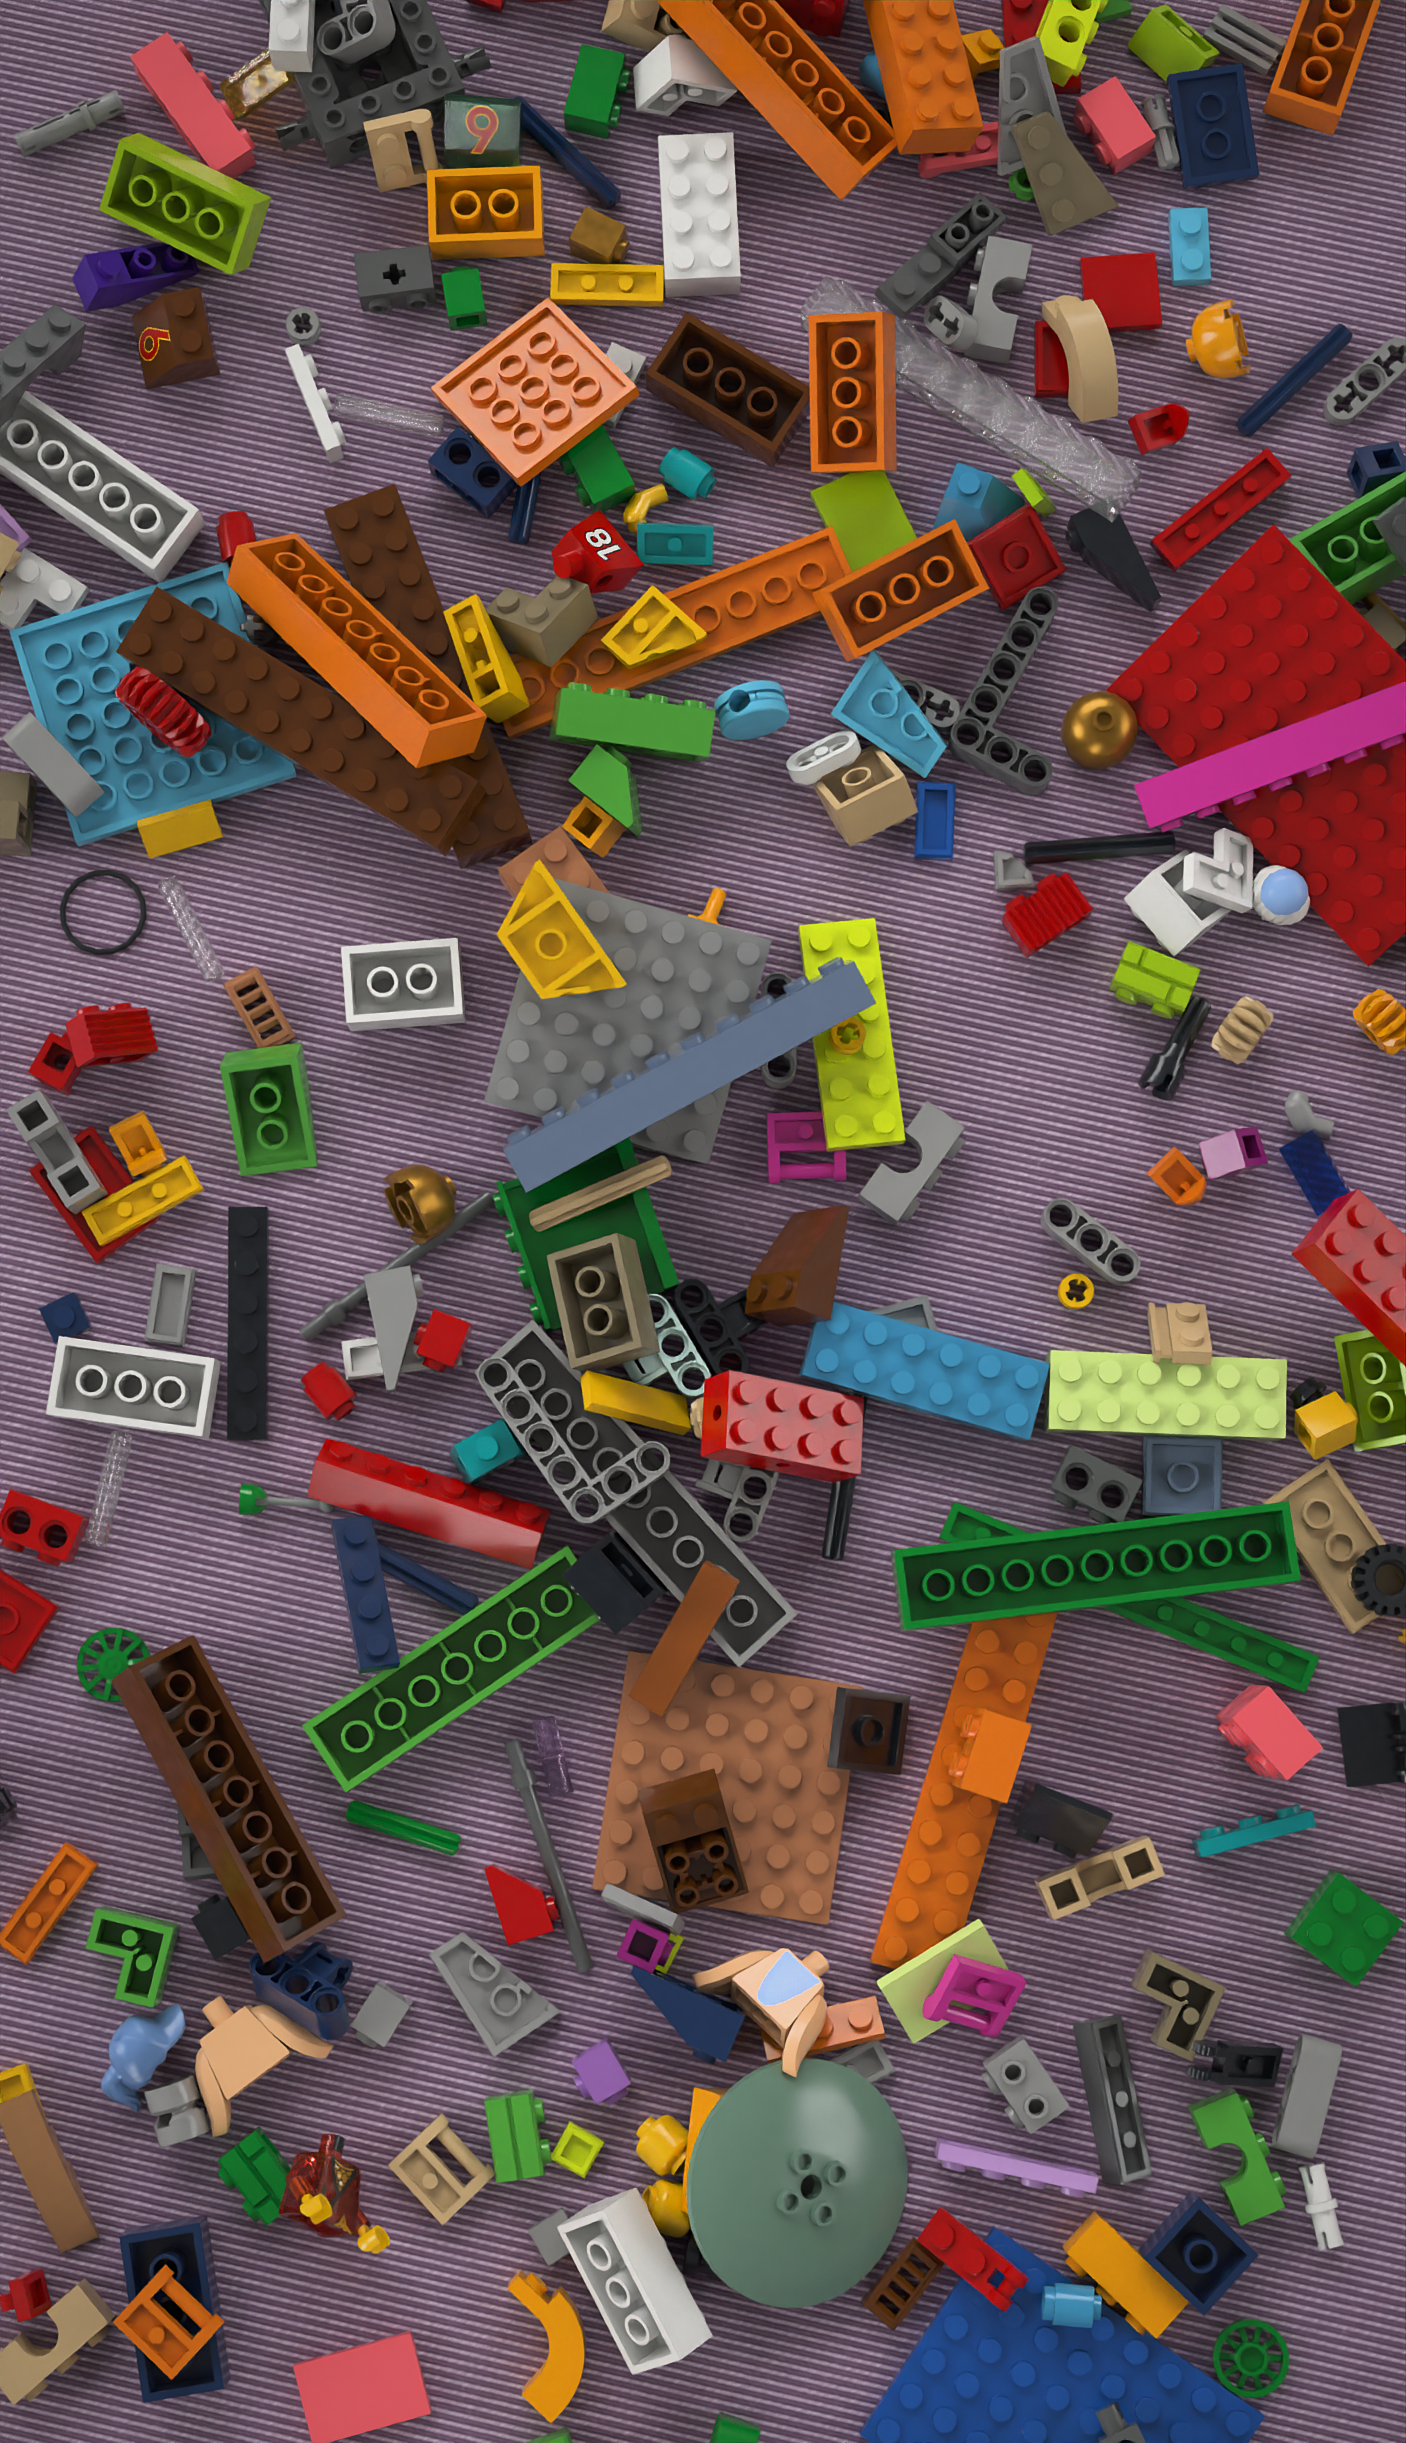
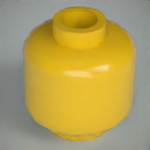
M663 2115L657 2120L651 2116L636 2132V2136L640 2138L636 2146V2153L659 2176H667L671 2173L677 2176L685 2169L689 2131L671 2115Z
M659 2179L653 2186L648 2185L645 2188L641 2198L646 2202L648 2211L659 2233L681 2238L691 2227L689 2215L681 2211L683 2184L667 2179Z

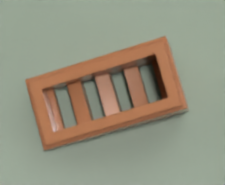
M257 966L223 984L258 1048L284 1045L297 1038ZM258 983L259 987L242 997L238 996V992ZM265 996L267 999L265 1003L247 1012L245 1006ZM273 1010L275 1014L273 1017L256 1026L254 1025L253 1020ZM278 1024L282 1026L283 1029L264 1040L260 1036L261 1033Z

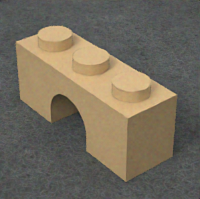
M1142 1835L1036 1878L1034 1881L1048 1916L1052 1920H1056L1091 1906V1902L1124 1889L1130 1890L1162 1877L1165 1873L1150 1837Z
M85 2278L46 2312L58 2328L56 2346L39 2348L32 2344L22 2332L0 2351V2389L13 2405L23 2397L28 2402L32 2401L48 2386L44 2379L55 2369L60 2375L63 2374L79 2359V2356L75 2353L86 2342L91 2347H94L111 2332L107 2324L115 2317V2314Z

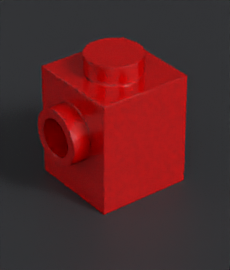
M434 1309L428 1325L421 1323L413 1342L414 1345L419 1346L416 1353L424 1358L422 1365L441 1373L445 1372L446 1367L456 1371L473 1329L471 1323Z

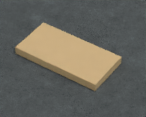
M1326 1459L1263 1501L1262 1504L1289 1501L1297 1556L1349 1632L1354 1634L1381 1615L1375 1614L1372 1610L1368 1611L1363 1607L1364 1604L1356 1599V1590L1351 1586V1581H1354V1575H1351L1352 1568L1356 1567V1560L1359 1556L1364 1555L1366 1550L1378 1545H1385L1386 1543L1329 1459ZM1385 1564L1377 1570L1375 1585L1381 1593L1392 1596L1402 1589L1404 1577L1399 1568L1391 1564Z

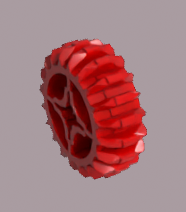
M136 666L123 677L120 685L115 690L119 702L124 705V708L153 735L183 757L191 758L196 752L201 751L212 735L209 724L198 714L195 708L168 686L165 681L159 679L148 669Z

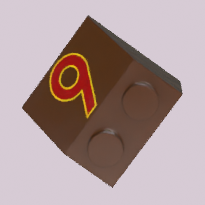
M200 287L162 294L131 316L146 389L220 375L207 307Z

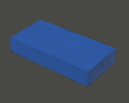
M917 782L916 807L918 812L915 813L914 860L952 861L955 783Z

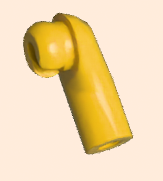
M663 483L635 493L630 498L623 512V522L627 523V528L630 532L637 533L638 523H647L645 516L650 508L669 501Z

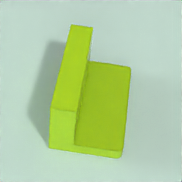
M1167 4L1152 9L1128 42V48L1166 82L1169 74L1200 70L1212 65L1220 54L1215 47Z

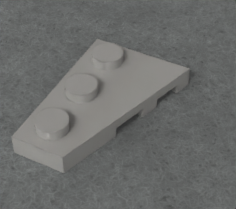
M464 1932L459 1933L428 1954L493 2057L561 2012Z

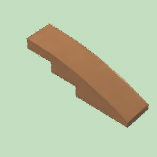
M32 2089L0 2103V2124L37 2208L60 2252L63 2253L99 2237L100 2235L70 2160L66 2161L52 2125H48L35 2090Z

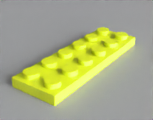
M875 918L799 925L798 936L804 977L807 976L808 980H811L820 975L818 967L837 957L842 958L843 961H854L876 1004L852 1016L862 1022L866 1031L864 1043L856 1053L844 1055L835 1051L829 1040L831 1028L812 1038L827 1152L904 1144L906 1139ZM846 1027L844 1032L837 1031V1036L842 1035L841 1042L849 1044L851 1039L858 1040L857 1035L853 1036L854 1030L852 1028Z

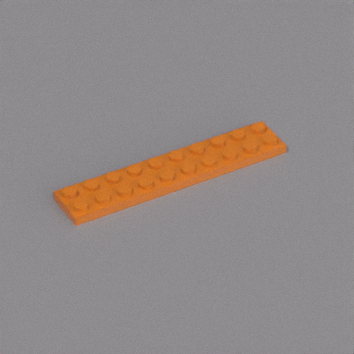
M830 526L664 593L671 602L707 633V638L701 643L628 669L601 645V639L631 608L629 607L597 620L552 667L516 653L510 655L520 675L530 707L502 721L509 741L551 724L555 694L561 688L569 686L570 682L591 685V692L601 694L607 692V688L631 692L822 615L812 593L852 573L833 527Z
M1058 1613L971 1623L870 1962L897 1969L965 1927L1001 1802L951 1784L953 1776L947 1774L954 1752H962L966 1738L960 1736V1731L966 1714H974L975 1708L986 1709L1026 1722Z

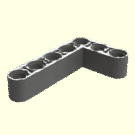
M1035 587L1025 596L954 722L948 741L949 749L955 757L1029 796H1037L1046 790L1053 773L1052 763L1045 755L995 729L994 726L1053 623L1058 608V598L1051 589L1046 587ZM1042 603L1047 606L1049 613L1037 615L1032 612L1030 605ZM1024 635L1029 638L1031 645L1024 648L1018 647L1013 643L1012 637ZM998 667H1006L1012 672L1013 677L1008 680H1001L995 676L993 670ZM980 699H987L993 703L995 709L984 713L977 709L975 703ZM964 731L971 732L975 735L977 741L972 745H964L959 742L957 735ZM998 749L1004 750L1010 756V761L1002 764L997 763L992 759L990 753ZM1032 767L1037 768L1042 772L1044 779L1038 782L1030 781L1026 778L1024 771Z

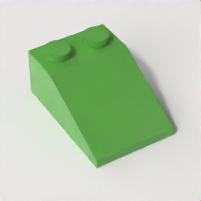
M302 1043L225 1053L220 1070L241 1176L318 1166L309 1080Z

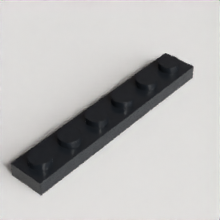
M228 1207L227 1440L268 1441L269 1208Z

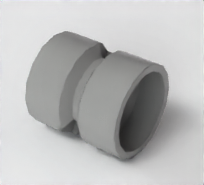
M195 2075L175 2079L144 2091L150 2114L157 2115L158 2117L157 2122L154 2124V2129L160 2147L173 2145L211 2130L205 2109L197 2106L196 2103L201 2095Z

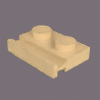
M1149 1302L1147 1317L1153 1363H1159L1160 1358H1169L1171 1363L1211 1365L1213 1352L1205 1304L1190 1302L1180 1304L1166 1303V1308L1155 1307V1303Z

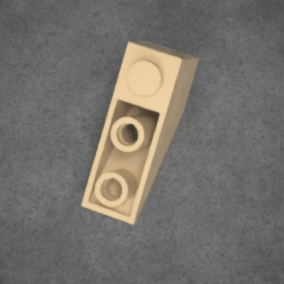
M609 0L601 32L632 47L652 51L668 35L674 34L684 35L687 39L692 40L656 0Z

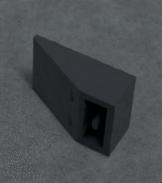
M617 1532L608 1533L562 1574L570 1583L572 1590L588 1603L596 1612L601 1623L609 1627L615 1635L669 1591Z

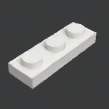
M299 344L286 348L285 352L329 462L333 463L343 459L344 456L340 445L347 442L339 422L331 424L327 411L333 408L325 388L317 390L313 378L319 376L311 354L304 356Z

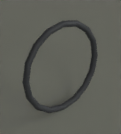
M111 870L91 871L77 878L65 891L60 905L61 926L67 938L79 949L96 955L115 954L130 946L141 934L146 920V903L138 885L126 875ZM109 875L122 879L133 888L140 901L141 917L136 931L126 942L114 948L95 949L83 945L72 935L66 923L65 908L70 894L81 882L94 876Z

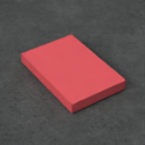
M412 2330L297 2362L293 2365L312 2443L337 2441L425 2416L432 2412Z

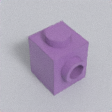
M608 2037L573 2058L572 2064L579 2074L574 2078V2081L585 2100L592 2097L596 2105L604 2100L607 2105H611L628 2094L625 2087L631 2084L632 2079Z

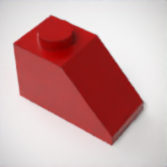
M491 1864L484 1868L508 1946L555 1930L554 1921L559 1920L560 1916L553 1896L546 1898L544 1889L496 1864Z

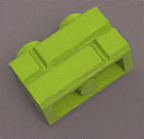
M1128 941L1109 989L1115 991V998L1131 1005H1136L1137 1001L1152 1006V1013L1166 1019H1172L1173 1015L1181 1017L1184 1013L1201 969Z

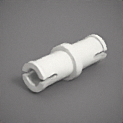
M1324 2162L1299 2167L1308 2201L1305 2204L1306 2213H1311L1319 2250L1326 2249L1327 2246L1330 2249L1344 2244L1334 2209L1338 2207L1336 2198L1331 2197Z

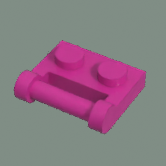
M822 1111L766 1114L768 1184H780V1180L819 1178H834V1182H846L845 1150L830 1151L833 1152V1163L780 1164V1153L827 1152Z
M954 1954L935 1992L925 1999L922 2014L928 2020L935 2022L941 2019L978 2029L984 2036L996 2038L1027 1982L1019 1973ZM955 2000L989 2010L990 2012L981 2014L950 2005V2002Z

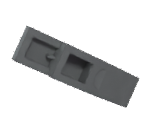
M980 192L937 229L920 251L878 286L875 296L899 319L903 320L920 304L925 306L974 258L978 248L985 246L988 235L993 236L1004 224L1007 216Z

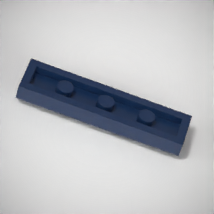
M365 1515L334 1519L331 1523V1529L358 1672L362 1674L398 1668L400 1660L373 1520Z

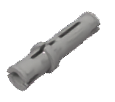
M115 89L87 103L84 100L77 103L78 107L59 114L27 130L15 133L14 137L23 156L26 157L86 129L93 131L97 129L96 125L126 113L117 90Z

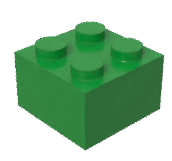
M1330 1870L1286 1929L1284 1935L1344 1981L1357 1987L1404 1922L1342 1874Z

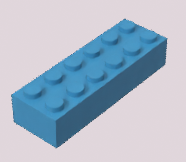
M833 1302L831 1319L813 1322L798 1378L1025 1442L1030 1440L1050 1364Z

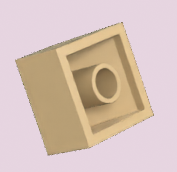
M875 744L861 750L859 756L851 765L838 768L822 776L819 781L812 784L835 828L850 847L869 840L874 834L892 825L900 824L907 817L918 812L905 775L887 754Z

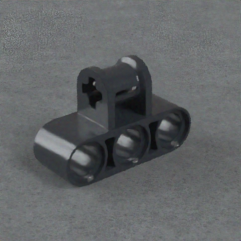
M687 1279L678 1285L673 1295L672 1305L698 1353L709 1369L710 1374L713 1377L723 1373L720 1370L719 1362L725 1357L734 1358L739 1364V1372L746 1373L749 1361L739 1340L757 1331L768 1322L744 1314L747 1289L717 1304L708 1287L702 1281ZM686 1290L696 1291L701 1297V1304L695 1308L685 1306L680 1298L681 1293ZM707 1323L716 1325L720 1331V1339L714 1342L704 1340L700 1334V1327Z

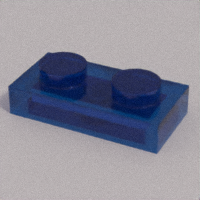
M1315 1129L1279 1148L1317 1216L1323 1214L1335 1199L1351 1192Z

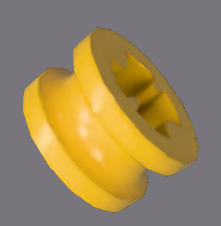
M850 1017L833 1026L829 1036L831 1046L840 1054L850 1055L856 1053L864 1043L865 1027L855 1017ZM846 1027L852 1028L854 1030L853 1036L857 1035L858 1040L851 1039L849 1044L841 1042L842 1035L837 1036V1031L844 1032Z
M1074 1273L1061 1281L1057 1295L1064 1307L1078 1310L1091 1302L1094 1296V1287L1087 1276ZM1076 1281V1286L1080 1283L1083 1284L1086 1289L1081 1294L1083 1301L1075 1302V1297L1069 1300L1066 1296L1070 1289L1069 1282Z

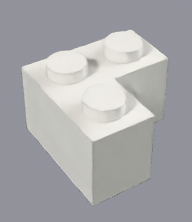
M680 34L668 35L633 67L637 111L669 116L685 101L720 106L737 92L736 86L693 40L687 39L684 35Z

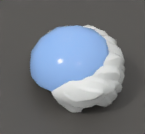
M1279 865L1261 869L1253 880L1252 906L1258 912V916H1261L1262 920L1279 926L1292 925L1303 919L1309 909L1310 897L1308 895V886L1304 878L1294 870Z

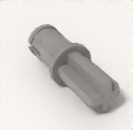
M1155 94L1156 110L1154 109L1151 96L1145 98L1141 106L1144 110L1147 124L1156 136L1153 147L1160 169L1168 171L1180 164V157L1174 138L1175 125L1170 123L1164 95Z

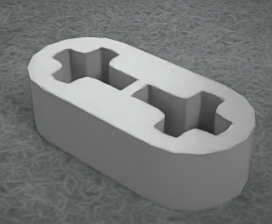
M936 296L926 307L924 324L944 344L959 351L966 350L972 345L977 336V322L960 305L945 297Z

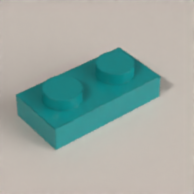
M638 523L637 557L642 563L713 565L714 525Z

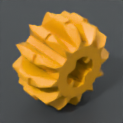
M1377 989L1365 996L1353 1010L1356 1024L1369 1037L1371 1042L1375 1043L1386 1054L1394 1055L1400 1050L1405 1049L1406 1009L1385 990Z

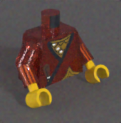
M322 2134L318 2152H302L295 2156L292 2168L285 2177L286 2188L278 2214L322 2238L359 2237L357 2243L361 2250L378 2254L390 2245V2239L381 2226L375 2225L370 2229L371 2223L360 2209V2170L358 2167L342 2159L345 2143L344 2137L336 2134Z

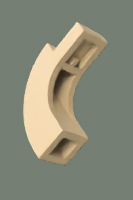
M1063 295L1059 296L1056 300L1042 302L1041 316L1058 335L1065 351L1069 373L1068 406L1082 423L1118 416L1119 391L1116 359L1107 325L1098 306L1093 299L1081 301L1078 296Z

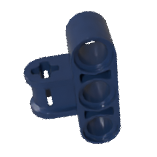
M319 1941L312 1943L295 1961L283 1953L265 1963L258 1952L252 1956L249 1962V1970L256 1996L261 2001L320 2038L334 2040L346 2034L350 2027V2018L341 1989L348 1982L353 1970V1963L350 1959L335 1956L327 1951L325 1944Z

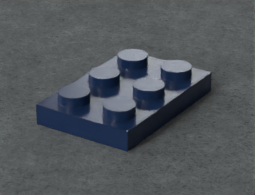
M1243 63L1169 74L1167 86L1173 124L1175 125L1176 145L1180 157L1179 165L1183 190L1257 179L1259 168Z

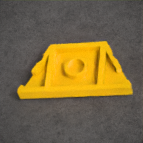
M540 859L536 861L496 935L540 998L548 999L622 988L627 985Z

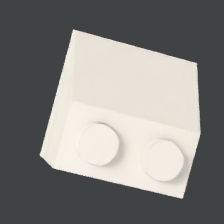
M1186 849L1151 871L1124 898L1131 907L1134 916L1148 926L1155 934L1158 943L1163 948L1169 950L1173 956H1176L1193 944L1232 911L1231 909L1183 892L1184 857L1190 854Z

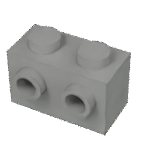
M1021 2034L982 2061L987 2070L981 2075L994 2096L1000 2092L1003 2093L1010 2104L1004 2111L1017 2130L1025 2126L1031 2135L1070 2107Z

